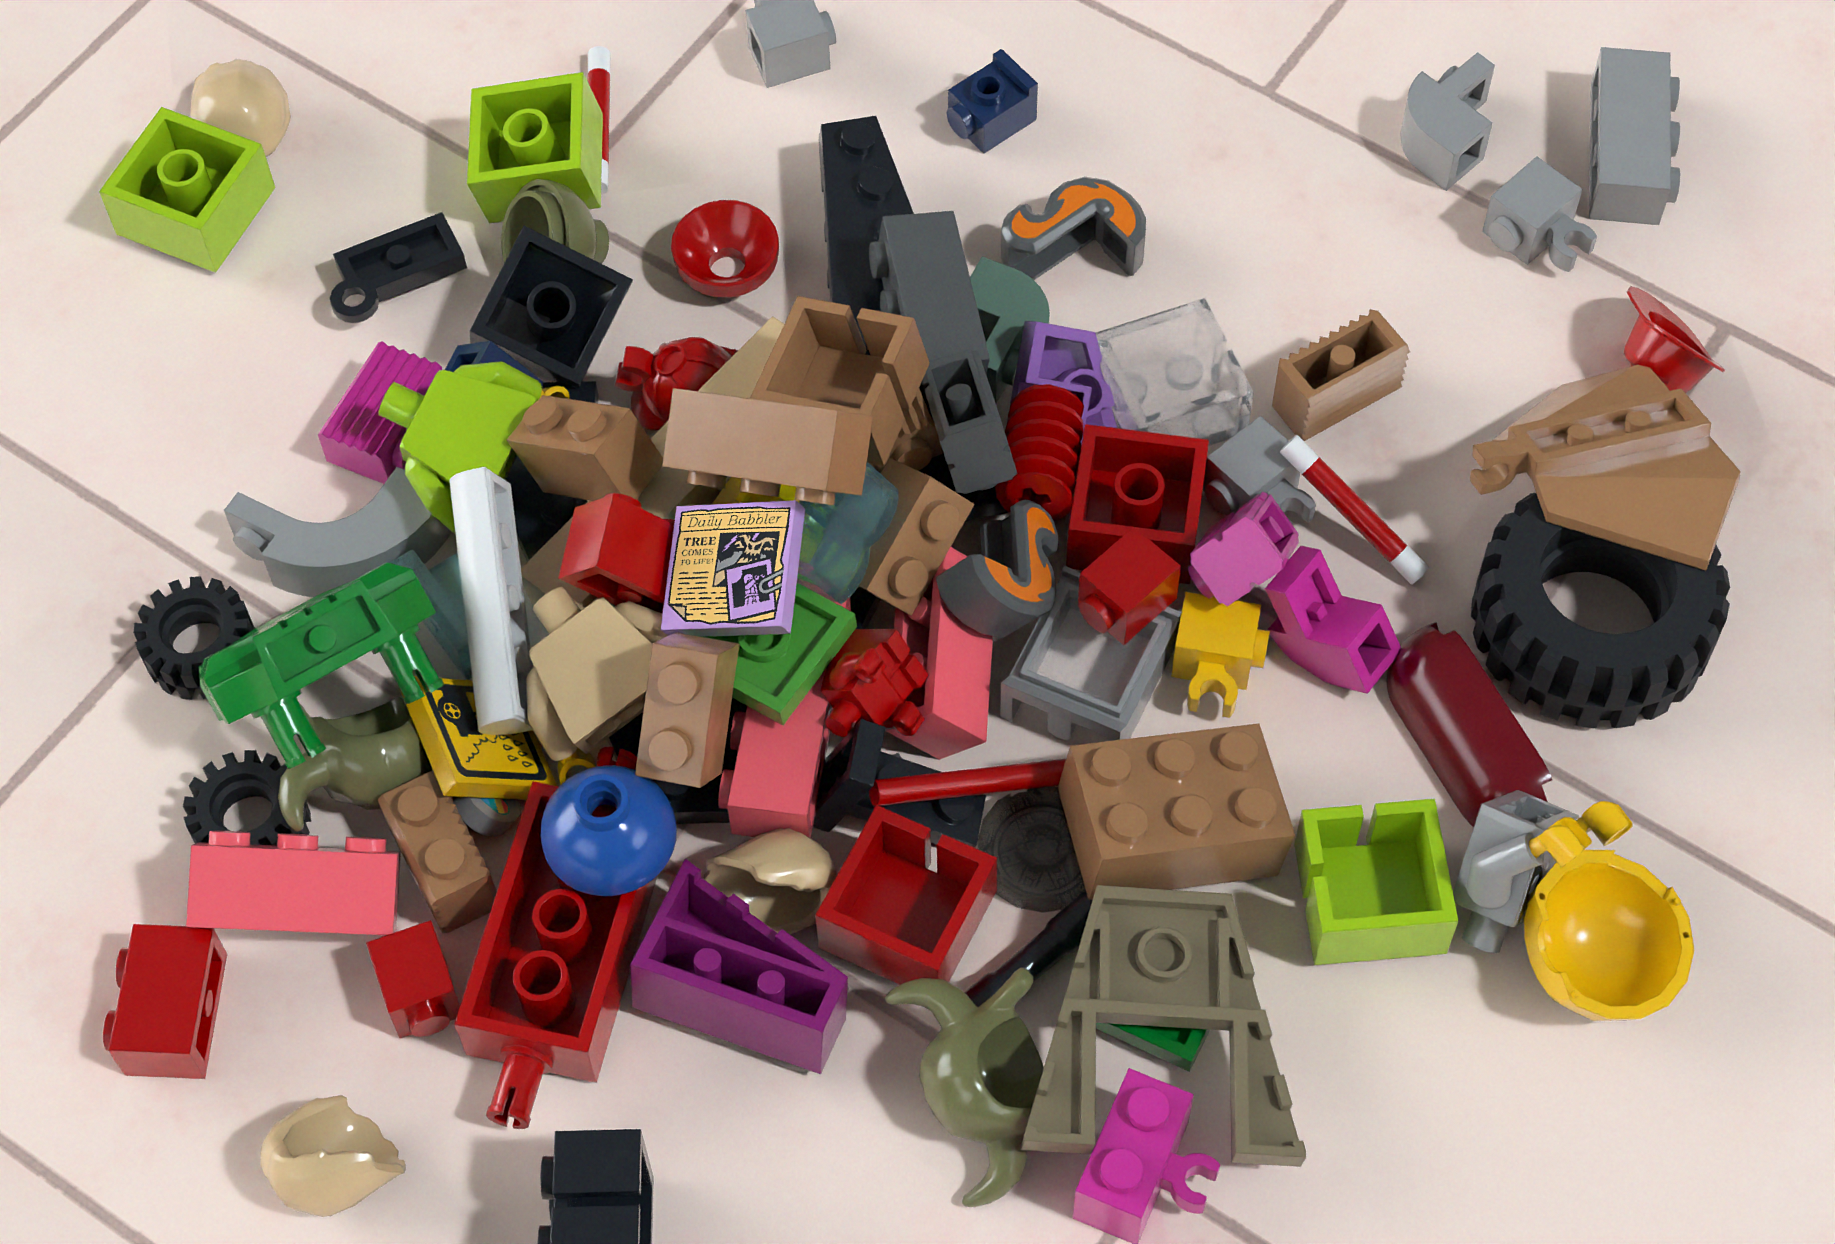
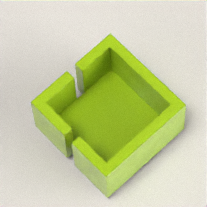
M1435 799L1376 803L1366 835L1367 845L1358 846L1356 845L1364 818L1362 805L1305 809L1301 811L1294 847L1303 898H1308L1305 914L1314 965L1447 954L1458 924V916Z

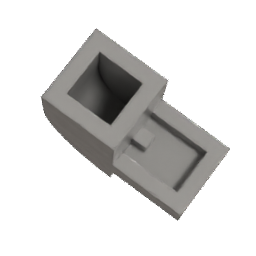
M1478 52L1459 68L1457 66L1450 67L1438 82L1421 71L1412 82L1408 93L1401 128L1403 151L1416 169L1445 191L1484 159L1493 122L1476 110L1487 101L1495 64Z

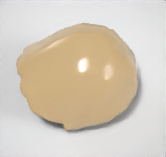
M235 59L222 64L216 62L195 79L191 96V118L262 144L266 157L276 150L285 136L291 115L287 93L271 70L251 61Z
M779 828L761 833L733 849L708 859L706 862L708 870L704 874V880L727 897L734 893L749 904V913L778 933L783 929L788 934H793L816 924L815 915L837 877V871L829 852L823 849L818 842L790 828Z
M343 1095L316 1098L296 1109L274 1124L263 1141L260 1150L261 1169L281 1201L287 1207L296 1211L321 1217L332 1216L357 1205L380 1187L406 1171L405 1161L399 1160V1151L392 1141L384 1139L378 1125L370 1118L355 1114L348 1106L347 1098Z

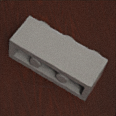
M1609 47L1600 48L1590 88L1589 219L1659 225L1666 203H1675L1677 200L1680 186V168L1671 167V157H1675L1678 150L1680 123L1671 121V112H1675L1677 107L1680 79L1679 77H1671L1669 52Z

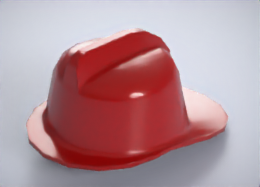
M1630 286L1628 288L1627 294L1639 312V316L1624 348V355L1631 363V366L1641 365L1649 367L1670 391L1682 389L1685 393L1690 391L1713 368L1722 372L1725 371L1721 365L1710 357L1692 330L1668 307L1637 287Z

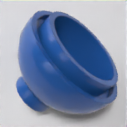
M606 765L581 771L567 779L556 789L543 813L541 844L547 863L561 881L573 889L586 894L615 896L639 889L652 881L664 869L676 843V819L671 803L652 779L636 776V770L631 768ZM607 804L616 808V811L609 816H592L593 811L600 805Z

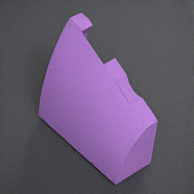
M1025 321L1010 405L1012 399L1021 390L1033 385L1050 384L1065 388L1080 399L1084 405L1081 417L1084 427L1085 424L1117 428L1112 410L1115 402L1111 387L1104 381L1100 367L1102 355L1096 333L1037 321Z

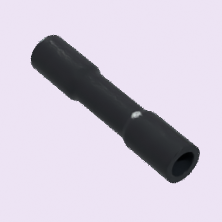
M1086 890L1050 919L1043 931L998 969L985 974L965 991L966 995L977 1007H980L992 997L1019 968L1028 969L1033 976L1034 982L1061 958L1075 952L1079 948L1092 900H1088Z

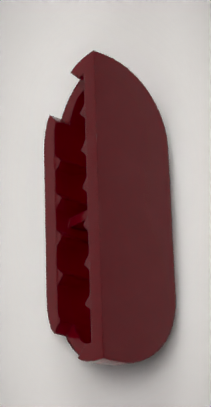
M1437 622L1431 623L1407 637L1400 645L1401 649L1396 659L1388 667L1386 679L1388 695L1394 709L1468 823L1473 827L1475 826L1482 803L1516 790L1548 802L1542 787L1543 784L1552 781L1547 766L1463 638L1455 630L1443 635L1439 632Z

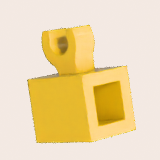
M1185 592L1171 677L1191 680L1187 698L1189 711L1197 712L1200 697L1204 693L1215 692L1224 700L1222 717L1230 718L1234 713L1238 689L1247 690L1250 667L1262 669L1264 667L1270 631L1257 629L1261 610L1260 604L1236 600L1229 606H1226L1223 603H1219L1214 596L1209 599L1202 594Z

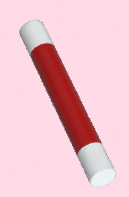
M596 46L588 51V83L603 113L601 193H606L608 191L611 53L605 47Z
M1298 435L1294 436L1280 450V453L1411 585L1426 573L1429 566Z

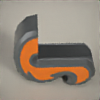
M1082 177L1067 181L1050 194L1044 213L1034 214L1030 205L1023 204L1018 205L1007 214L1001 228L1002 263L1025 273L1035 280L1093 240H1096L1101 245L1105 254L1128 276H1133L1143 264L1146 217L1141 206L1132 195L1109 180Z
M1022 500L1011 506V515L1002 521L995 519L980 527L981 554L969 555L936 577L940 597L949 611L963 624L981 634L1004 638L1052 609L1057 590L1054 571L1047 558L1058 549V534L1050 514L1041 505L1031 500Z

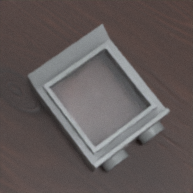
M1064 566L1062 575L1056 585L1057 593L1052 609L1039 617L1010 675L1001 683L1000 717L1012 722L1021 703L1024 702L1048 712L1047 729L1053 736L1059 739L1069 740L1077 725L1107 736V741L1130 739L1175 649L1181 612L1168 606L1129 642L1122 645L1108 632L1101 633L1092 628L1083 618L1078 607L1081 572Z

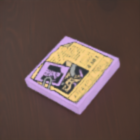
M796 500L677 506L661 631L668 636L676 632L699 637L791 634L805 508Z

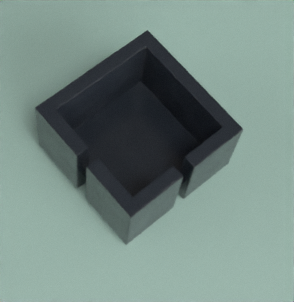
M641 1129L555 1131L554 1156L542 1157L540 1173L541 1195L543 1200H549L551 1225L539 1226L538 1244H652L654 1176Z

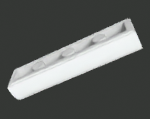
M486 467L467 470L451 477L449 483L478 731L488 735H506L531 731L533 729L527 718L526 677L533 668V664L528 653L531 647L511 484Z

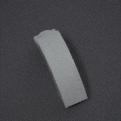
M396 467L379 492L365 507L348 517L336 521L314 523L297 520L240 492L236 493L224 509L234 535L233 541L235 545L248 556L264 561L273 586L286 592L313 598L323 592L353 581L385 562L411 568L415 572L437 553L452 533L426 509L405 476V470Z

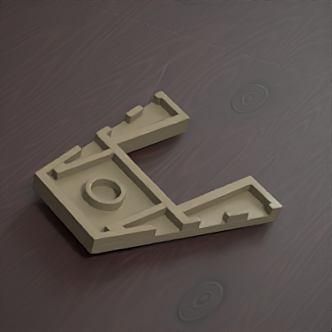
M1097 885L1024 1133L1021 1150L1092 1154L1095 1147L1096 1023L1229 1031L1231 1163L1302 1166L1306 1159L1305 1145L1303 1141H1299L1290 1111L1293 1105L1285 1076L1279 1073L1270 1041L1272 1031L1266 1011L1260 1007L1253 982L1255 972L1232 894Z

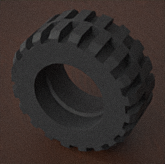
M1530 493L1516 503L1514 513L1505 514L1494 529L1491 542L1487 544L1471 603V617L1476 622L1473 636L1477 649L1482 653L1489 652L1485 665L1494 678L1498 681L1507 678L1511 682L1508 693L1524 705L1529 700L1541 705V715L1558 721L1560 714L1577 718L1576 726L1595 729L1599 720H1610L1612 728L1634 726L1639 713L1643 715L1644 719L1652 720L1668 712L1672 702H1682L1694 689L1698 677L1703 675L1728 616L1730 606L1726 599L1730 589L1728 571L1723 565H1718L1722 554L1717 545H1715L1709 565L1705 571L1546 522L1537 494ZM1574 572H1590L1611 577L1628 586L1643 600L1651 613L1654 623L1644 629L1623 634H1609L1587 629L1565 617L1552 604L1544 590L1543 584L1557 576Z

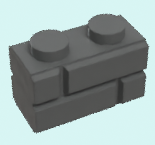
M969 349L931 361L922 384L956 492L967 494L977 490H986L999 483L1011 480L1018 473L978 350Z

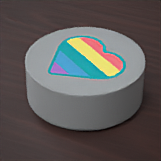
M453 796V803L456 805L459 815L462 816L463 822L475 832L485 836L498 837L503 835L520 815L518 799Z

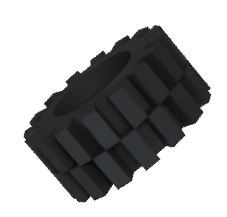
M201 576L190 577V588L183 589L178 579L168 583L172 591L170 595L165 597L159 589L150 595L155 606L154 609L145 605L141 606L138 615L142 623H134L133 633L137 639L135 645L149 675L155 683L159 682L163 691L172 695L174 690L177 689L181 699L192 700L194 689H199L202 698L207 699L200 687L199 666L203 664L205 658L230 646L255 629L244 601H241L238 592L231 586L225 590L222 581L211 578L206 588ZM211 623L220 628L218 638L209 647L201 651L179 653L173 648L176 637L190 626Z
M245 750L244 762L239 763L233 752L222 755L226 766L218 770L212 761L202 768L208 780L203 782L194 777L189 784L194 797L184 796L183 808L187 816L183 818L195 844L198 842L209 843V831H230L224 826L225 813L233 804L248 797H264L272 804L271 814L268 819L257 828L246 831L251 833V845L277 846L278 834L309 835L310 833L306 822H311V812L307 800L303 808L304 826L301 831H294L285 821L281 813L278 795L280 778L287 767L285 764L281 766L278 758L269 753H266L261 762L256 750Z

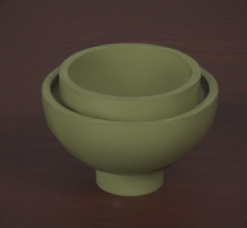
M544 179L532 180L523 186L506 211L501 234V249L504 263L523 226L601 264L606 259L609 250V234L606 225L601 220L593 219L585 202L564 184Z

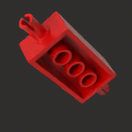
M603 747L599 750L596 767L615 765L636 770L637 757L633 753L620 748L616 762L612 760L615 751L614 747ZM532 781L454 1024L466 1055L503 1063L491 1105L488 1106L486 1117L494 1123L505 1127L508 1125L509 1117L515 1118L512 1125L514 1129H526L529 1127L530 1115L543 1074L553 1073L597 1083L631 968L630 964L634 958L657 880L656 876L652 881L637 890L615 896L586 894L573 889L561 881L547 863L541 844L543 813L550 797L559 786ZM607 804L600 805L593 811L592 816L606 817L614 813L616 808Z

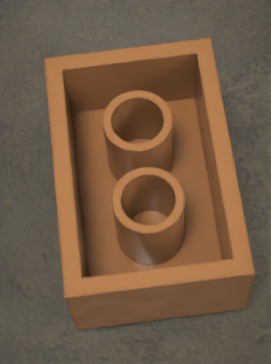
M1259 723L1070 745L1058 784V791L1088 900L1093 899L1097 885L1173 890L1279 875L1295 838V832Z

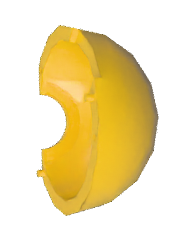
M1583 850L1582 853L1562 868L1556 862L1530 894L1524 917L1525 944L1529 961L1538 981L1552 1000L1592 1021L1642 1019L1669 1006L1688 981L1695 951L1689 915L1673 886L1668 888L1645 866L1614 854L1615 850Z

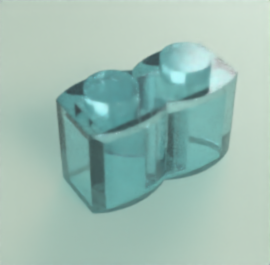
M868 462L866 463L862 496L836 492L834 505L799 500V503L805 508L797 583L839 604L844 603L860 585L868 567L870 547L885 533L898 505L899 490Z

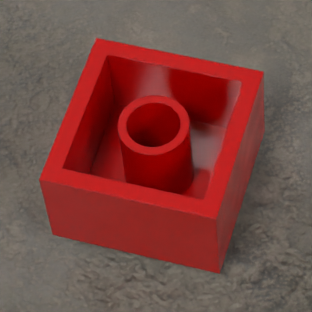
M1085 424L1068 530L1066 566L1076 570H1084L1130 529L1135 527L1181 565L1179 583L1190 584L1191 577L1188 567L1192 565L1190 553L1196 544L1209 440Z

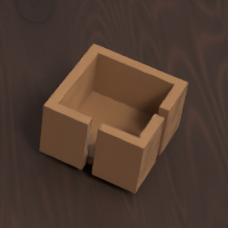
M797 296L750 399L873 416L867 463L885 466L905 421L901 407L910 409L930 364L915 319L861 308L857 320L870 355H865L866 348L849 305Z

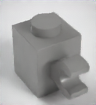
M754 0L755 7L745 10L749 49L767 88L830 69L829 45L836 44L835 29L827 11L819 13L814 0Z
M1538 156L1491 196L1482 231L1491 238L1498 248L1512 253L1527 265L1549 246V257L1552 263L1559 269L1567 272L1574 268L1577 253L1567 245L1577 246L1589 255L1593 251L1597 239L1593 229L1574 220L1583 189Z
M1262 416L1256 418L1207 456L1203 491L1209 503L1223 515H1229L1232 512L1236 514L1243 504L1261 492H1265L1268 495H1272L1283 512L1294 511L1305 521L1309 522L1314 517L1316 504L1308 493L1297 489L1300 472L1280 453V450L1289 441Z

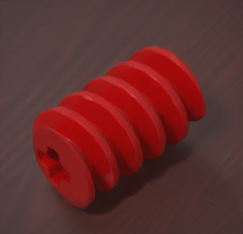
M1050 384L1033 385L1021 390L1012 399L1008 411L1005 434L1018 474L1012 477L1011 480L995 486L997 499L1004 509L1010 513V507L1022 500H1031L1041 505L1050 514L1053 521L1061 520L1070 512L1073 504L1072 494L1076 485L1075 475L1079 465L1078 457L1082 446L1081 440L1084 433V424L1081 418L1084 405L1075 394L1065 388Z

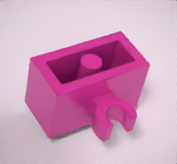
M1128 1068L1076 1188L1073 1219L1132 1244H1138L1161 1189L1170 1192L1174 1202L1181 1209L1195 1214L1203 1213L1207 1196L1192 1191L1185 1181L1193 1175H1201L1206 1179L1216 1181L1220 1164L1211 1156L1202 1153H1192L1184 1157L1176 1154L1189 1123L1194 1094Z

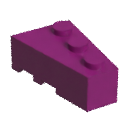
M687 859L684 860L630 964L632 1007L821 1074L846 1020L848 976L783 929L778 933L749 913V904L734 893L727 897L701 878V869Z

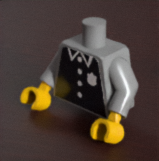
M1519 790L1482 803L1453 890L1455 903L1472 910L1462 936L1463 941L1480 950L1499 953L1509 926L1516 927L1524 922L1530 894L1556 862L1562 868L1591 845L1592 840L1587 835L1591 830L1602 845L1606 846L1619 839L1633 827L1632 821L1622 808L1612 802L1600 801L1589 807L1581 815L1582 817L1579 818V815Z

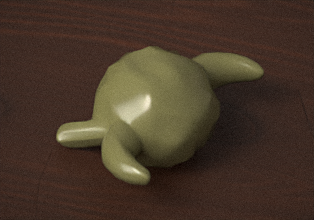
M403 696L394 698L366 712L337 719L310 717L302 706L320 741L325 744L326 749L313 758L304 753L305 762L291 769H286L280 778L278 800L281 813L288 826L294 831H301L304 826L303 808L306 798L310 792L322 786L329 796L335 800L357 805L366 810L381 809L378 799L382 794L432 771V766Z
M1019 968L1003 986L980 1007H977L961 988L944 979L919 978L907 981L892 989L885 997L886 1003L890 1005L914 1004L925 1007L933 1013L941 1026V1030L936 1038L928 1044L921 1059L919 1078L925 1100L931 1108L933 1115L952 1136L977 1141L987 1146L989 1157L987 1173L980 1183L963 1196L962 1204L965 1207H978L990 1204L1005 1196L1020 1181L1027 1162V1151L1021 1150L1022 1140L1044 1066L1028 1028L1014 1009L1016 1003L1029 991L1033 984V976L1025 968Z

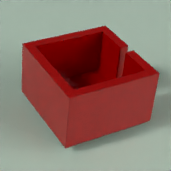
M876 805L815 915L818 948L899 985L919 978L944 979L949 982L997 891V857L942 834L937 843V873L928 869L931 864V829Z

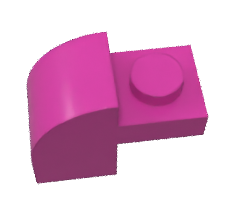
M1300 546L1288 560L1283 570L1278 572L1265 588L1278 615L1276 620L1267 629L1270 631V636L1294 663L1326 683L1368 694L1396 659L1401 649L1383 606L1342 596L1320 549Z

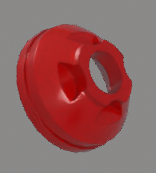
M718 200L694 208L681 219L672 235L671 251L677 272L682 280L692 289L713 297H735L757 289L774 272L779 255V237L770 217L759 208L736 200ZM724 257L737 258L745 265L739 274L732 277L718 276L712 272L711 267L714 262Z

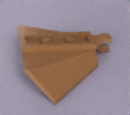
M1634 365L1562 384L1492 441L1473 445L1472 456L1483 470H1471L1470 481L1480 495L1505 488L1512 482L1516 474L1526 472L1532 479L1546 522L1706 571L1737 488L1741 471L1710 437L1711 422L1682 389L1670 391L1651 368Z

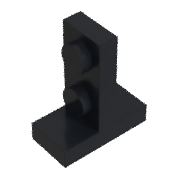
M860 719L850 733L825 758L813 827L830 832L846 814L868 821L875 808L871 803L869 790L874 786L876 779L940 773L941 771L882 752L881 748L886 727ZM986 794L884 805L881 807L930 828L931 843L937 844L942 834L969 846L976 847Z

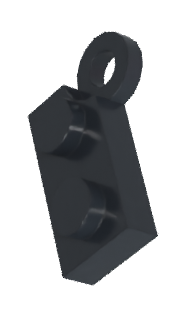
M443 212L334 253L333 257L343 281L338 283L331 292V307L337 318L344 322H363L373 316L378 309L379 302L466 269L464 253ZM359 294L365 297L364 301L358 306H347L344 304L347 297Z

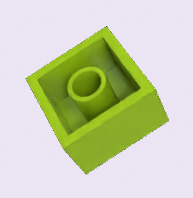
M583 72L471 89L467 185L489 224L503 222L512 200L523 186L536 179L551 180L564 184L585 202L588 209L601 208L603 113Z
M161 107L100 189L99 193L116 235L216 273L276 187L262 144Z

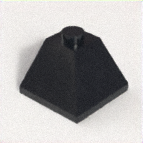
M523 226L469 331L470 344L492 341L537 377L580 387L633 283V279Z

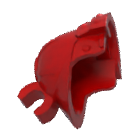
M689 337L669 343H662L653 354L644 348L626 346L623 363L619 362L615 386L622 390L633 392L631 396V411L643 428L660 430L669 421L673 388L698 391L738 350L718 346L702 337Z

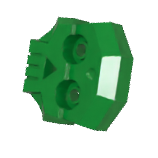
M385 562L353 581L323 592L253 629L230 646L205 658L203 664L199 666L200 687L219 721L224 720L225 723L230 724L249 714L254 719L261 717L285 760L284 764L287 769H291L306 761L293 738L295 734L305 752L311 758L326 749L325 744L320 741L297 699V696L302 693L301 688L370 651L373 654L380 652L401 690L406 704H410L425 696L413 675V670L425 692L429 691L432 693L444 685L443 680L438 677L415 634L420 630L418 623L435 614L436 610L413 569Z

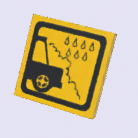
M414 676L425 696L410 704H406L444 796L527 800L532 781L557 786L533 730L506 735H488L478 731L472 680L441 678L444 685L430 693L429 691L425 692L418 677Z

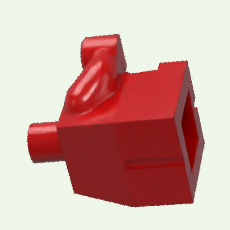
M855 629L827 666L820 691L834 708L825 720L826 727L833 734L846 737L860 719L884 726L886 727L885 729L895 728L900 734L910 737L915 735L925 720L913 702H904V700L914 688H921L929 675L916 656L908 654L911 649L896 629Z

